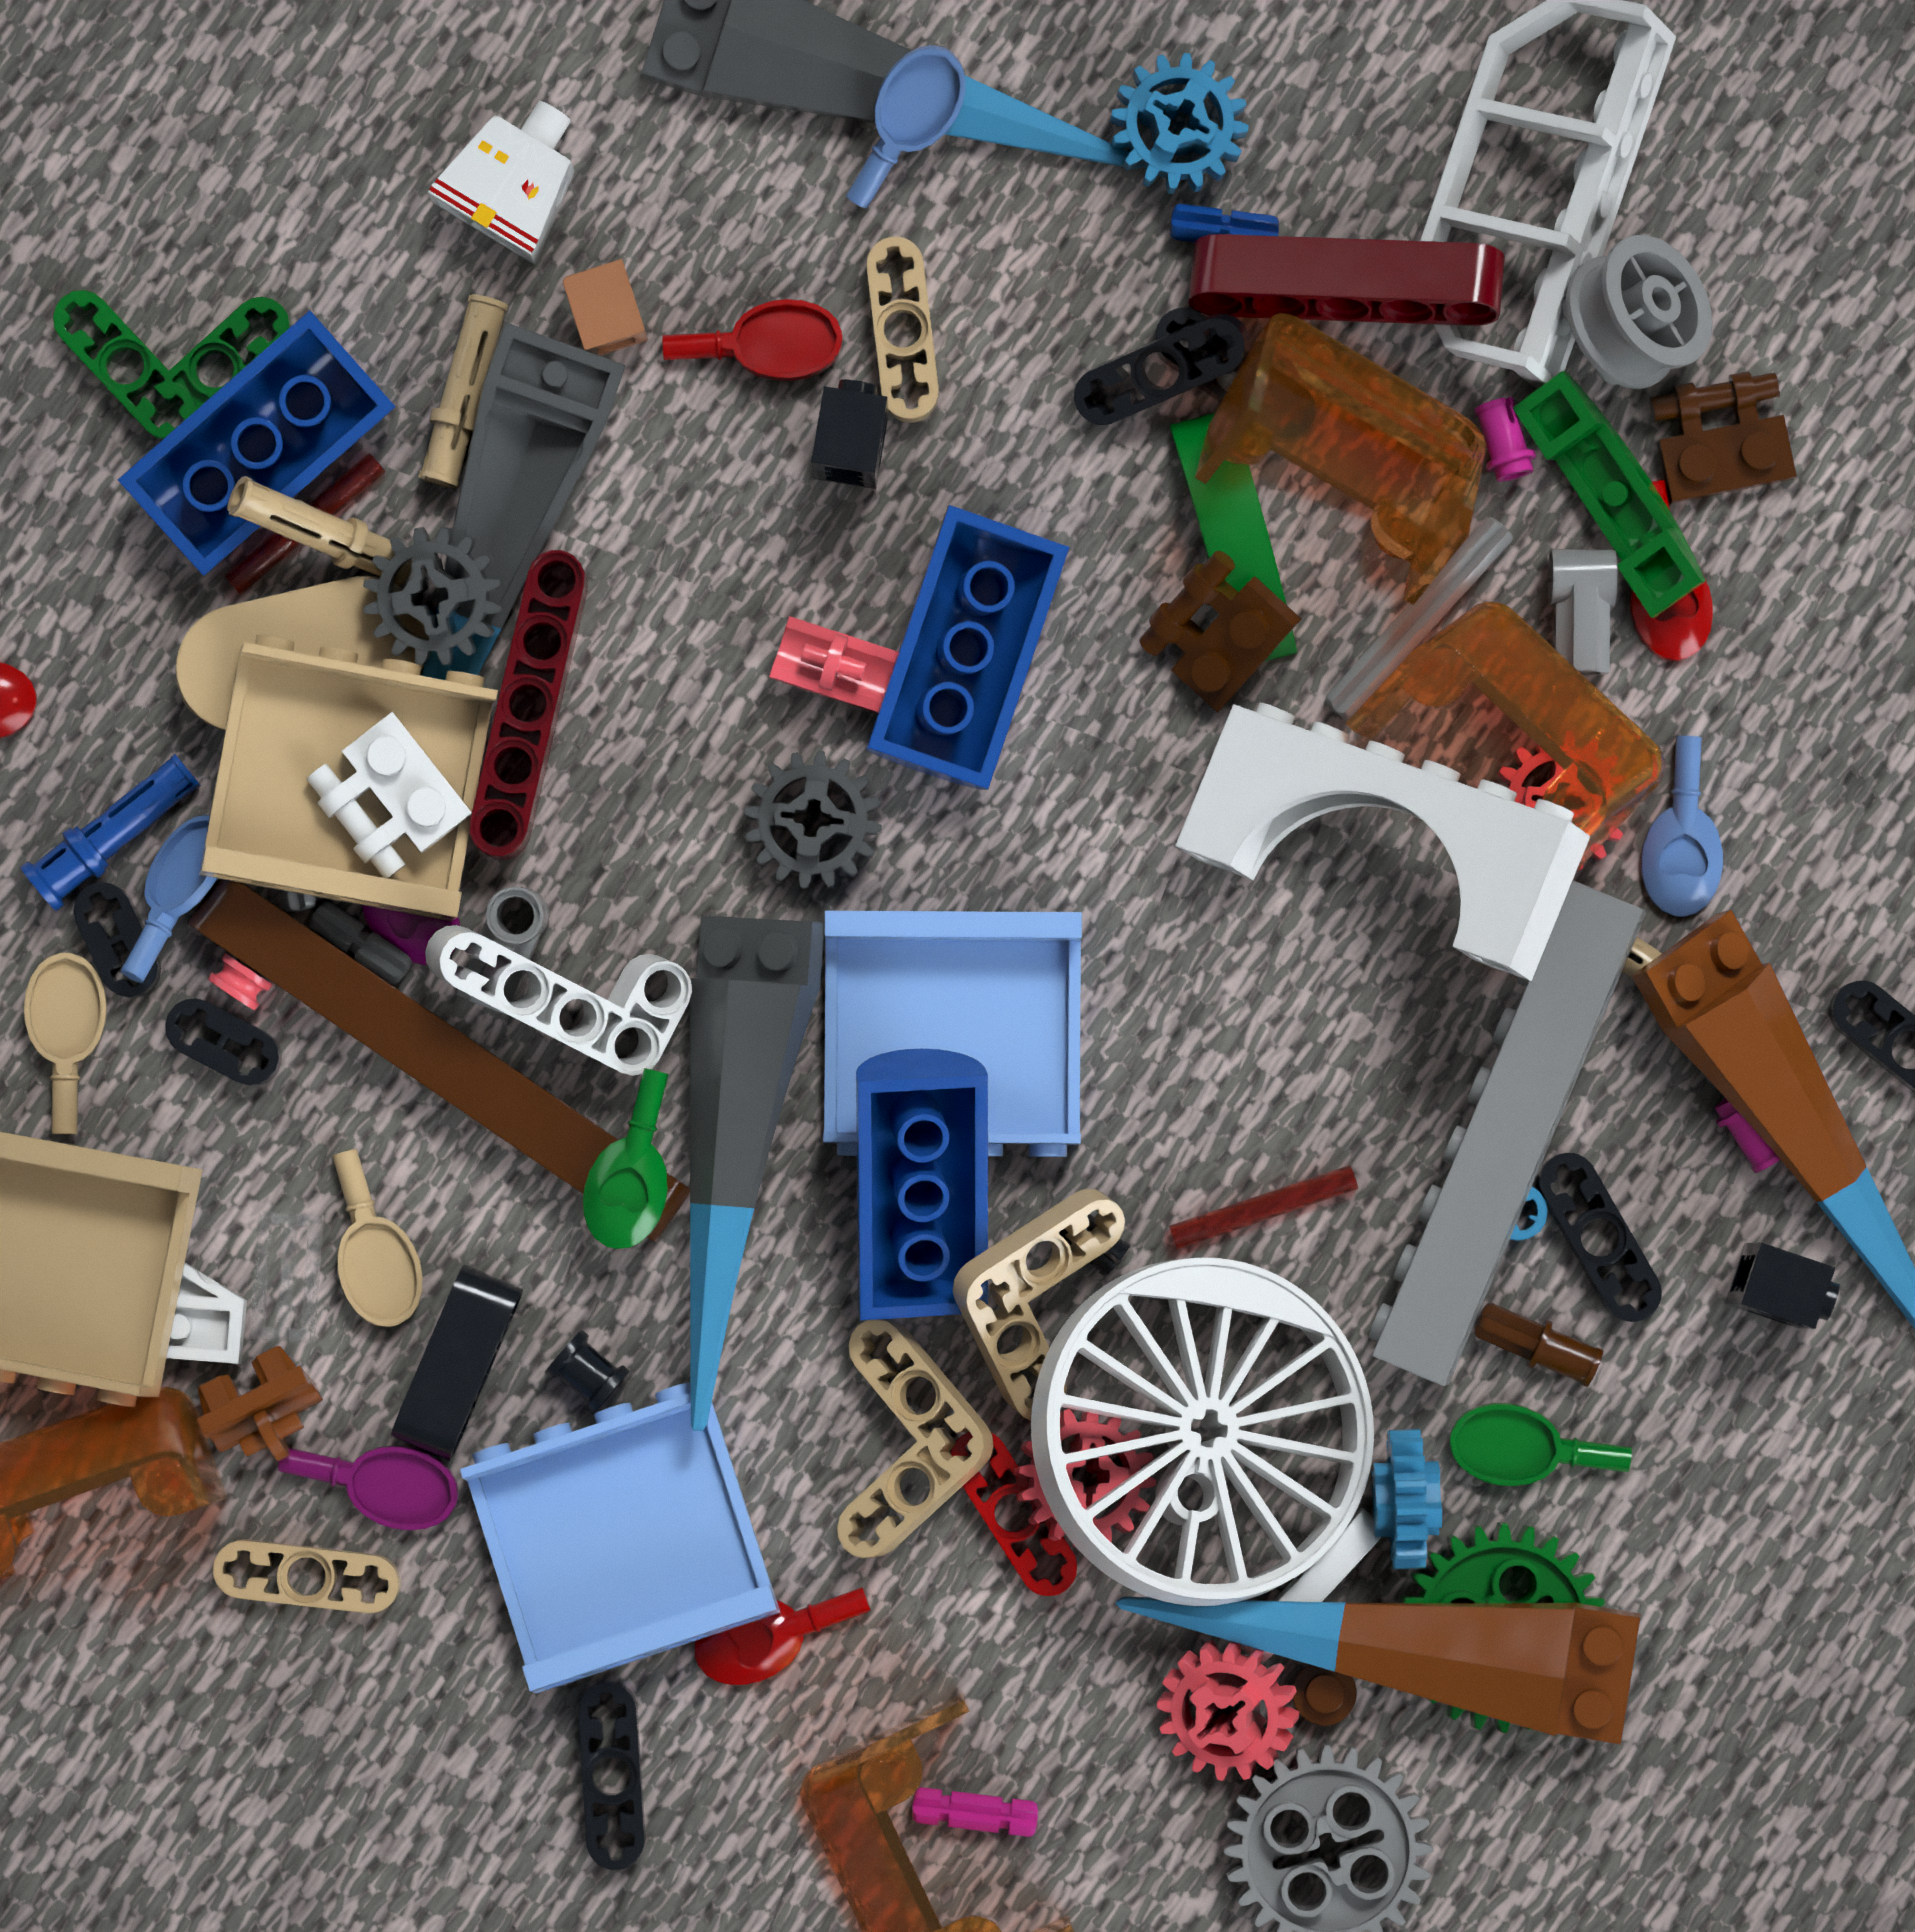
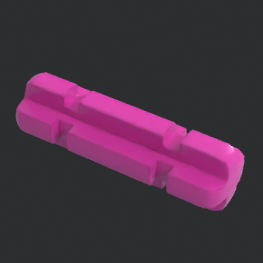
M920 1787L914 1793L912 1818L913 1821L921 1824L938 1826V1821L948 1822L947 1827L999 1833V1828L1008 1829L1009 1835L1030 1837L1036 1831L1038 1806L1034 1801L1012 1798L1011 1803L1002 1802L1003 1797L952 1791L951 1796L942 1795L941 1789Z

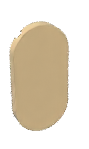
M356 576L229 605L209 612L189 629L180 645L175 668L176 682L179 693L187 708L206 724L225 732L240 648L243 642L255 644L257 635H269L292 640L295 642L294 652L319 656L320 647L352 651L358 654L357 664L382 668L384 659L402 660L416 664L415 648L409 647L402 655L396 656L391 653L393 644L397 639L392 633L379 638L375 637L373 632L383 622L380 614H365L363 607L377 601V592L370 591L363 587L364 580L376 579L378 577ZM393 585L392 593L403 591L400 586ZM408 613L397 615L408 630L420 637L429 639L422 622Z

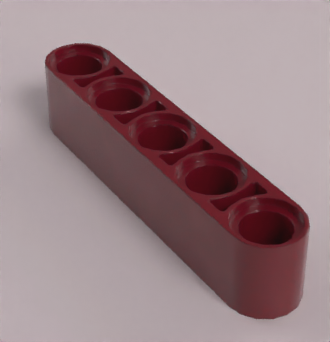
M1230 234L1206 235L1195 241L1188 304L1192 309L1210 316L1223 313L1243 318L1463 326L1487 325L1498 320L1500 316L1505 256L1496 247L1480 243Z
M550 550L540 554L532 562L528 571L471 814L470 835L474 844L486 856L495 860H509L518 856L526 849L530 840L587 597L588 579L581 563L574 555L563 550ZM556 566H564L575 573V585L572 591L561 598H552L545 595L541 590L543 575L549 569ZM540 628H551L557 631L561 637V646L558 652L552 658L546 660H537L527 652L529 636ZM528 689L542 692L547 702L545 712L538 720L522 722L514 717L512 704L520 692ZM513 751H521L528 754L532 761V771L529 777L519 784H507L501 781L498 775V765L501 758ZM507 813L516 819L518 824L517 834L508 845L494 847L488 844L484 838L485 823L492 815Z

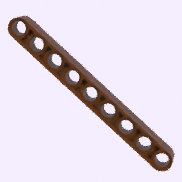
M217 878L212 888L188 920L187 924L582 1194H584L589 1171L600 1153L611 1143L618 1141L616 1137L465 1034L459 1032V1030L424 1006L406 996L402 991L390 985L245 884ZM669 1174L665 1208L658 1224L647 1237L655 1243L659 1240L690 1194L689 1187Z

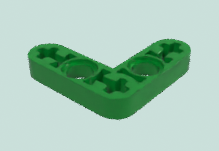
M79 290L68 293L60 299L55 306L53 314L54 328L60 338L146 431L159 441H162L175 428L168 422L163 423L160 427L154 424V421L158 419L160 414L145 396L142 397L138 406L131 402L132 397L143 393L150 387L157 374H161L165 381L155 385L154 388L171 404L178 399L183 400L185 404L181 406L179 413L186 420L223 387L213 388L201 382L198 370L200 363L205 357L210 354L221 353L231 358L234 366L232 378L247 366L238 351L223 341L231 332L234 333L236 339L241 343L253 330L248 321L251 315L257 312L263 318L269 317L272 313L278 316L272 325L277 333L273 340L268 342L265 338L259 336L246 347V350L256 358L292 326L289 315L277 301L267 297L251 298L242 303L174 367L168 370L109 305L94 292ZM77 306L85 312L91 310L94 306L99 310L94 315L93 321L108 338L114 328H118L122 332V335L105 343L94 360L88 356V352L95 350L99 346L83 330H78L73 335L68 331L74 324L69 313ZM123 350L138 352L144 362L142 375L138 380L130 384L115 382L109 373L111 359L115 354Z

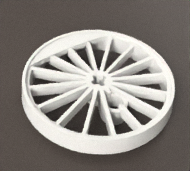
M1189 1258L1159 1262L1130 1271L1100 1288L1075 1310L1056 1335L1042 1364L1033 1397L1031 1440L1035 1467L1046 1501L1064 1533L1093 1565L1123 1586L1150 1598L1180 1605L1216 1606L1248 1600L1283 1585L1315 1564L1335 1544L1353 1518L1366 1488L1373 1456L1374 1422L1370 1394L1360 1363L1338 1325L1314 1299L1286 1279L1248 1263L1221 1258ZM1129 1296L1168 1299L1187 1387L1129 1303ZM1185 1302L1217 1307L1205 1384L1203 1383ZM1111 1308H1114L1175 1399L1087 1340L1088 1333ZM1232 1310L1264 1318L1220 1391ZM1278 1322L1300 1328L1314 1345L1229 1405ZM1076 1353H1080L1171 1416L1066 1395L1064 1393V1385ZM1319 1354L1321 1355L1334 1382L1337 1392L1336 1397L1236 1417L1237 1413ZM1340 1406L1343 1439L1342 1451L1239 1430V1427ZM1064 1407L1166 1429L1165 1433L1064 1454L1060 1439V1409ZM1201 1420L1202 1428L1211 1431V1439L1201 1442V1435L1191 1431V1423ZM1164 1443L1168 1444L1169 1449L1086 1509L1082 1507L1070 1482L1066 1470L1067 1464ZM1240 1443L1341 1463L1337 1482L1329 1503L1304 1488ZM1236 1460L1321 1516L1315 1528L1297 1548L1294 1547ZM1171 1462L1157 1485L1153 1504L1122 1553L1098 1530L1093 1523V1517ZM1224 1472L1283 1558L1275 1566L1251 1578H1248L1246 1574ZM1185 1477L1194 1479L1202 1488L1203 1503L1198 1511L1187 1510L1179 1501L1178 1488ZM1162 1515L1171 1523L1182 1525L1174 1578L1154 1572L1140 1565L1136 1560V1557ZM1216 1515L1231 1581L1226 1584L1194 1583L1190 1578L1199 1522L1206 1521Z

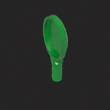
M644 1068L632 1117L627 1122L629 1128L626 1138L611 1143L605 1148L589 1171L583 1195L584 1217L591 1234L606 1247L625 1249L641 1243L652 1233L665 1208L668 1194L667 1169L662 1156L651 1142L654 1132L657 1131L656 1123L669 1076L667 1073Z
M1512 1403L1483 1404L1466 1411L1456 1420L1449 1438L1452 1455L1460 1467L1484 1482L1502 1486H1519L1537 1482L1553 1472L1558 1463L1567 1464L1571 1468L1582 1466L1628 1473L1632 1455L1631 1447L1580 1441L1576 1437L1573 1440L1560 1438V1434L1553 1423L1544 1415L1525 1406Z

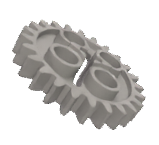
M1328 1743L1322 1744L1318 1761L1311 1762L1301 1746L1296 1747L1295 1767L1288 1769L1279 1758H1276L1273 1764L1276 1777L1271 1781L1253 1773L1251 1776L1252 1781L1260 1793L1255 1799L1237 1794L1235 1800L1247 1812L1245 1819H1227L1226 1826L1233 1832L1240 1834L1241 1839L1239 1842L1223 1846V1853L1225 1855L1240 1858L1242 1863L1226 1873L1228 1881H1247L1249 1885L1236 1898L1240 1906L1250 1905L1255 1902H1259L1261 1905L1252 1920L1253 1923L1260 1927L1274 1918L1278 1921L1275 1932H1363L1365 1930L1369 1932H1383L1380 1921L1387 1917L1392 1922L1402 1926L1405 1920L1396 1907L1399 1902L1403 1900L1408 1903L1419 1904L1421 1901L1414 1890L1409 1887L1411 1879L1427 1880L1430 1879L1431 1875L1425 1868L1415 1864L1416 1857L1433 1852V1846L1430 1843L1415 1840L1414 1835L1430 1825L1428 1818L1421 1816L1409 1817L1407 1813L1420 1800L1418 1795L1413 1792L1397 1797L1395 1794L1402 1782L1403 1776L1397 1771L1383 1780L1379 1779L1378 1775L1382 1760L1376 1755L1363 1768L1357 1766L1358 1754L1357 1749L1353 1746H1349L1341 1762L1334 1761L1333 1752ZM1348 1792L1361 1794L1367 1801L1365 1817L1354 1826L1341 1825L1333 1818L1332 1809L1335 1801L1339 1796ZM1283 1810L1298 1811L1305 1818L1306 1827L1304 1834L1293 1843L1284 1844L1278 1842L1271 1835L1270 1826L1272 1820ZM1379 1829L1383 1832V1838L1379 1841L1369 1844H1358L1338 1850L1336 1852L1337 1862L1333 1865H1326L1321 1856H1314L1281 1869H1276L1272 1866L1273 1860L1277 1857L1317 1849L1320 1847L1319 1836L1324 1833H1329L1335 1842H1343L1372 1830ZM1364 1855L1377 1856L1384 1862L1385 1873L1383 1879L1372 1888L1358 1887L1352 1883L1350 1877L1352 1864ZM1306 1872L1318 1875L1323 1881V1891L1315 1903L1301 1906L1289 1899L1288 1887L1295 1876Z

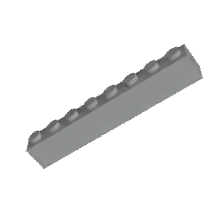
M1572 880L1532 981L1518 977L1517 983L1525 986L1526 989L1517 1011L1506 1007L1498 1023L1492 1042L1502 1047L1492 1070L1482 1066L1472 1085L1467 1102L1477 1106L1468 1128L1465 1129L1457 1125L1449 1140L1443 1161L1452 1164L1443 1188L1432 1185L1424 1200L1418 1220L1426 1223L1427 1226L1418 1248L1407 1244L1398 1262L1393 1279L1401 1282L1402 1286L1393 1307L1383 1303L1373 1322L1368 1337L1378 1342L1372 1355L1373 1357L1443 1387L1450 1384L1647 913L1644 909Z

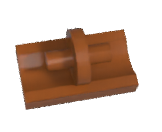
M275 1346L256 1356L251 1362L261 1386L241 1395L235 1381L229 1375L217 1376L198 1387L204 1415L196 1420L203 1435L206 1438L210 1437L220 1453L240 1444L247 1457L268 1447L278 1462L289 1457V1448L284 1438L304 1428L298 1413L323 1401L315 1382L300 1365L296 1366L281 1346Z

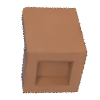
M622 259L566 276L563 279V285L585 351L602 356L648 341Z

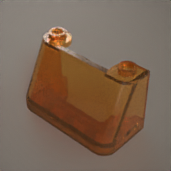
M168 1386L161 1387L159 1397L137 1396L135 1407L108 1404L1 1442L0 1579L16 1574L13 1564L16 1549L25 1538L36 1533L29 1512L129 1476L142 1505L153 1514L165 1517L179 1515L227 1499L228 1497L208 1440L203 1435L196 1420L199 1418V1414L191 1398L180 1389Z

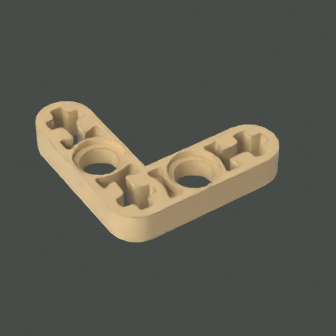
M1083 1189L1070 1195L967 1262L954 1279L953 1294L955 1301L1003 1398L1015 1411L1028 1420H1031L1033 1398L1030 1399L1028 1397L1031 1394V1387L1026 1377L1019 1371L1027 1368L1038 1378L1049 1350V1345L1028 1302L1108 1251L1119 1241L1124 1231L1125 1218L1123 1211L1117 1203L1096 1189ZM1092 1211H1097L1098 1214L1094 1217L1097 1226L1088 1232L1086 1230L1089 1226L1087 1216ZM1065 1229L1069 1232L1065 1236L1072 1242L1071 1246L1059 1234L1061 1230ZM1050 1241L1052 1253L1048 1262L1039 1269L1028 1270L1026 1257L1030 1249L1039 1242ZM988 1279L992 1281L989 1285V1292L994 1302L1001 1307L995 1311L980 1299L983 1294L981 1284ZM1021 1325L1023 1328V1338L1019 1346L1012 1352L999 1354L997 1342L1001 1333L1011 1326ZM1065 1382V1385H1064V1393H1065V1394L1067 1393L1066 1382Z
M890 1319L866 1320L858 1325L850 1337L848 1345L849 1354L858 1371L917 1442L852 1501L839 1517L837 1525L839 1541L846 1551L860 1558L881 1557L893 1551L985 1466L991 1457L994 1446L992 1434L986 1423L911 1333L899 1322ZM873 1334L876 1336L890 1335L892 1341L888 1344L887 1351L897 1364H908L912 1359L914 1365L899 1373L886 1359L872 1360L869 1354L873 1352L875 1345L870 1338ZM893 1375H896V1377L890 1384L888 1382V1378ZM918 1377L929 1380L936 1392L933 1407L924 1414H917L911 1410L906 1400L908 1386ZM952 1407L954 1414L944 1418ZM944 1418L945 1422L956 1433L971 1432L973 1438L967 1444L969 1451L972 1453L971 1456L952 1457L949 1451L955 1445L953 1437L945 1428H933L930 1432L928 1426ZM912 1468L922 1470L930 1481L929 1495L919 1505H912L907 1502L900 1489L902 1477ZM882 1494H884V1497L888 1503L880 1499ZM889 1506L904 1516L902 1522L898 1515L887 1516L875 1529L877 1536L880 1538L878 1542L875 1540L861 1541L858 1537L864 1529L862 1522L859 1520L861 1516L864 1518L880 1516Z

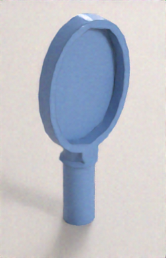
M934 45L918 47L899 59L886 74L879 87L874 107L875 124L881 138L876 145L872 146V153L846 194V197L856 205L868 208L894 164L898 163L897 158L901 151H918L934 144L949 130L956 120L963 105L966 87L962 64L953 52L944 47Z
M1676 736L1674 789L1671 791L1673 794V807L1656 817L1649 827L1641 853V875L1648 896L1658 909L1675 917L1695 914L1707 906L1716 893L1723 868V850L1718 830L1711 818L1698 808L1699 796L1702 794L1699 791L1702 737Z
M210 815L196 816L178 827L164 842L150 866L145 882L144 895L151 910L148 914V919L145 920L143 931L120 970L122 974L131 980L139 983L144 982L166 940L172 936V929L178 918L196 906L217 880V878L199 875Z

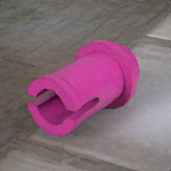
M1513 397L1495 399L1481 404L1474 409L1475 415L1479 419L1491 460L1486 463V469L1488 472L1495 473L1497 482L1515 480L1534 471L1531 461L1536 458V454L1533 449H1527L1518 416L1513 410L1516 404Z
M1726 1098L1714 1107L1720 1116L1716 1121L1717 1125L1720 1128L1727 1127L1751 1164V1169L1754 1173H1758L1780 1160Z

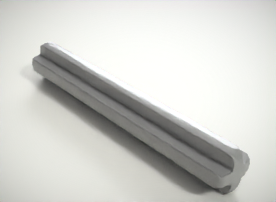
M1492 517L1486 518L1327 694L1325 702L1333 712L1346 721L1352 719L1512 542L1513 536L1501 522Z

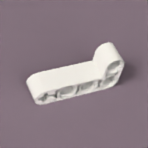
M458 925L445 926L436 931L428 941L425 951L426 963L429 969L440 980L603 1064L632 1076L642 1074L644 1068L652 1069L659 1061L692 994L691 980L687 972L678 964L653 954L639 955L630 960L623 969L608 1000L504 946ZM455 947L465 950L467 954L487 963L488 965L484 969L483 975L462 965H457L451 960L450 955ZM525 970L529 978V987L526 994L517 1001L508 1002L504 995V985L507 978L516 971ZM664 970L668 980L666 992L661 998L648 1002L644 993L646 980L654 972ZM573 999H580L584 1006V1015L581 1022L571 1030H563L559 1019L561 1009L567 1002ZM635 1027L639 1039L637 1048L626 1058H618L615 1053L617 1036L623 1030Z

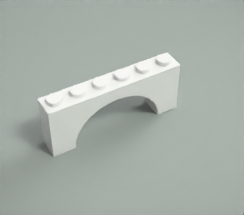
M1259 703L1256 712L1233 704L1175 845L1176 847L1199 861L1254 881L1260 866L1274 847L1294 829L1317 816L1335 810L1361 806L1388 808L1410 814L1423 820L1435 832L1444 844L1456 870L1461 906L1459 925L1453 947L1474 961L1532 981L1590 838L1588 834L1571 823L1574 816L1572 811L1542 799L1537 800L1534 808L1514 802L1517 796L1516 792L1481 779L1477 789L1459 783L1458 780L1461 776L1459 772L1430 760H1425L1421 769L1404 764L1402 761L1405 754L1375 741H1369L1366 750L1347 744L1350 737L1347 733L1320 722L1314 721L1310 731L1292 725L1295 716L1265 703Z

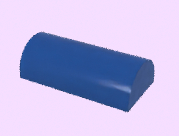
M309 310L125 472L118 481L197 570L205 576L261 527L240 517H233L228 514L230 512L227 510L228 501L234 486L240 478L244 476L249 477L256 483L294 498L396 406Z
M948 505L866 750L901 766L952 783L988 790L1070 547Z
M920 1048L879 1054L864 1061L856 1070L859 1318L861 1321L960 1315L962 1313L953 1294L954 1279L967 1262L988 1249V1073L984 1065L978 1060L948 1050ZM988 1280L981 1284L983 1294L980 1299L988 1305Z

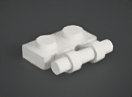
M393 712L342 750L343 754L357 770L355 774L341 782L326 763L306 779L321 797L317 802L319 807L328 818L336 816L357 843L353 850L364 864L371 861L380 874L388 879L406 865L391 846L403 835L407 834L420 852L423 853L472 814ZM370 788L393 816L379 828L375 826L356 802V799Z

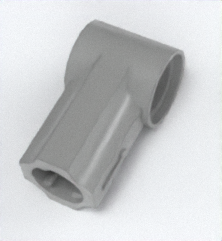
M1551 549L1548 561V578L1553 579V582H1548V602L1550 606H1554V630L1552 636L1553 674L1607 675L1610 673V607L1615 605L1617 592L1616 551Z
M524 887L502 889L488 903L486 921L480 935L531 960L540 936L548 927L550 918L548 904L542 895L533 889ZM516 897H522L527 900L534 911L532 925L521 934L509 931L502 919L504 906L508 901ZM471 956L467 968L483 975L484 969L488 964ZM525 970L516 971L507 978L504 985V995L508 1002H514L526 973ZM459 989L456 995L506 1014Z

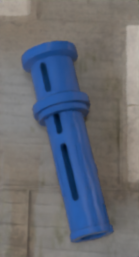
M174 754L158 770L112 804L108 810L94 821L92 820L81 830L78 826L73 829L68 828L62 833L64 840L35 864L27 861L20 869L47 903L57 912L64 906L62 899L90 876L94 875L99 878L106 873L105 868L109 866L106 860L201 785L177 755Z

